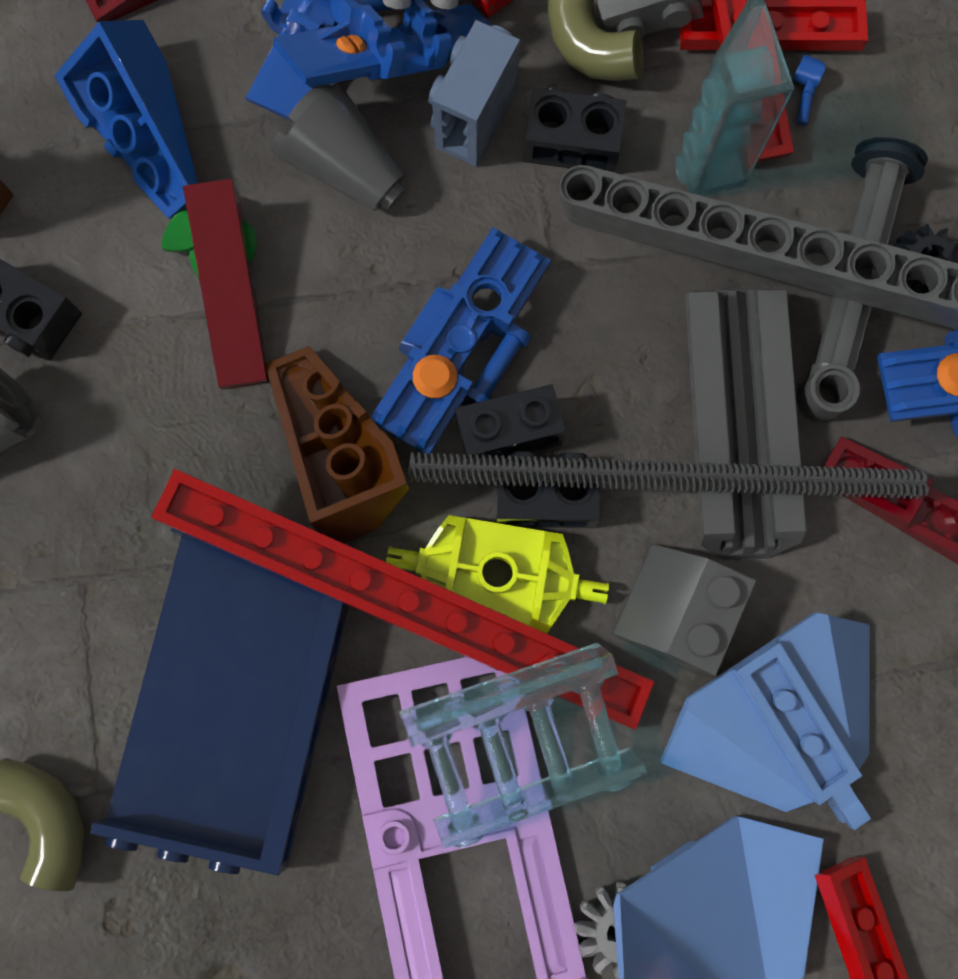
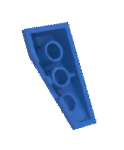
M144 20L100 21L54 76L76 117L86 128L94 127L106 140L104 148L113 158L121 157L130 166L133 180L168 219L173 218L175 214L182 212L186 208L183 186L198 184L167 62Z

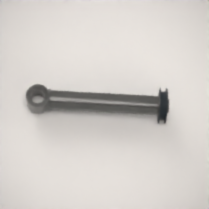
M873 137L863 140L856 145L855 156L851 163L853 170L865 179L850 235L888 245L903 185L915 183L923 177L928 157L922 148L907 140L894 137ZM861 266L856 268V272L865 279L873 280L879 278L878 273L870 267ZM833 296L816 362L812 364L809 378L801 384L797 392V403L800 411L814 422H827L835 419L851 408L860 395V384L854 371L871 310L869 305ZM819 384H826L835 391V404L829 403L821 397Z

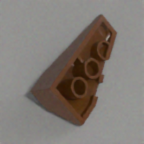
M310 346L266 363V370L310 524L317 532L341 543H346L377 530L410 489L394 443L384 431H381L358 401L356 402L342 386L339 379Z

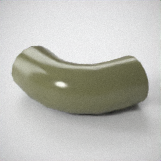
M548 0V18L553 43L570 67L590 79L609 81L641 79L644 68V50L639 30L606 32L602 30L595 22L594 0Z
M9 758L0 760V813L20 820L27 829L30 840L20 880L27 885L45 890L72 891L75 888L83 860L86 832L78 801L59 778L31 764Z

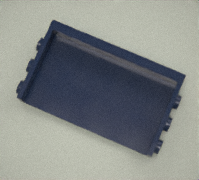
M171 528V531L180 536L181 540L107 818L93 822L90 834L107 837L105 845L114 849L137 851L138 845L157 848L156 856L158 858L172 862L186 863L189 860V856L209 860V869L221 873L239 874L240 868H246L279 876L288 867L349 605Z

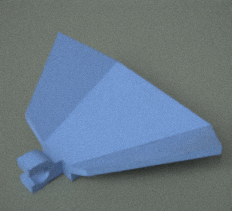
M818 612L812 613L686 697L659 762L784 812L813 802L821 805L828 801L838 821L841 823L846 822L849 828L856 830L871 819L850 786L851 783L862 777L859 769L870 755V625Z
M733 816L699 840L688 841L650 866L652 871L618 892L615 896L613 910L618 978L803 979L817 891V881L814 875L818 874L820 870L824 839L740 816Z

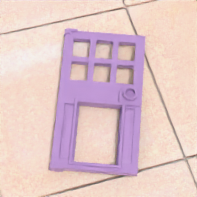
M468 657L338 685L337 691L394 979H443L419 859L506 838L536 979H589L588 975L585 974L582 956L578 949L579 943L574 930V921L519 680ZM495 673L504 717L470 725L460 681L470 677ZM446 683L456 728L421 736L411 692ZM397 694L400 700L407 739L371 747L362 703ZM507 730L517 776L483 784L473 739ZM459 742L469 787L433 795L424 750ZM410 753L420 798L410 802L383 807L374 762Z

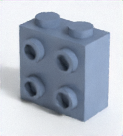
M475 20L467 37L461 35L457 39L451 53V66L445 77L439 75L436 78L429 94L428 102L432 104L433 110L430 126L434 129L435 149L475 167L478 166L517 92L520 39L514 37L505 28L497 25L489 26Z

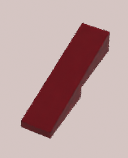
M232 178L184 185V197L218 387L223 390L268 383L257 296L251 280L239 192Z
M842 436L824 465L828 469L830 466L835 469L836 466L841 469L843 467L847 469L852 467L854 470L856 467L860 469L864 467L867 470L868 468L873 470L875 468L879 470L881 468L886 470L888 468L892 470L896 468L899 471L900 469L905 471L908 469ZM927 478L926 483L929 487L927 497L923 493L918 499L915 496L912 499L909 496L903 498L901 495L899 498L896 496L890 498V495H887L886 498H884V495H881L880 498L877 495L865 497V494L861 495V497L855 494V497H852V491L848 497L842 494L845 498L958 564V500L931 488L934 483L933 480Z

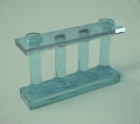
M594 643L399 711L411 747L420 744L423 747H428L449 812L433 819L444 849L453 845L455 847L473 845L480 841L486 833L603 790L608 792L622 790L632 783V779L647 774L644 763L629 748L618 751L600 689L604 684L603 680L618 675L612 653L599 643ZM574 691L575 693H580L598 759L569 769L550 705L554 702V697ZM523 708L525 711H530L549 777L519 787L500 722L504 719L503 715ZM473 726V728L480 730L499 795L469 805L449 740L453 737L452 733Z

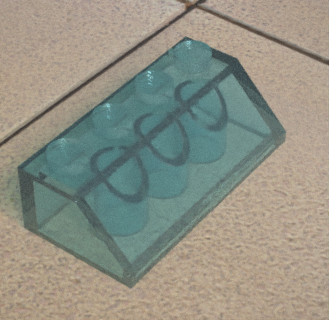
M765 0L747 1L717 51L707 79L703 80L700 99L697 106L693 108L692 121L688 132L684 133L680 154L675 158L678 180L681 184L687 185L690 193L707 196L744 187L794 90V85Z

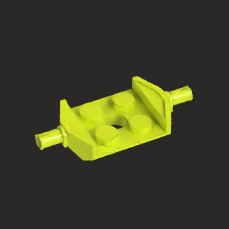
M448 515L425 549L420 548V551L417 552L389 546L387 552L389 557L386 558V563L403 570L416 571V574L421 575L422 579L546 634L569 600L575 601L578 598L606 604L608 594L603 593L609 591V583L579 580V575L574 574L567 544L563 534ZM491 560H503L511 567L512 578L506 585L494 587L485 581L482 571L484 566Z

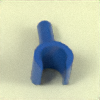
M806 54L803 56L792 78V81L805 86L801 94L797 124L802 126L808 125L813 96L825 71V64L822 61Z

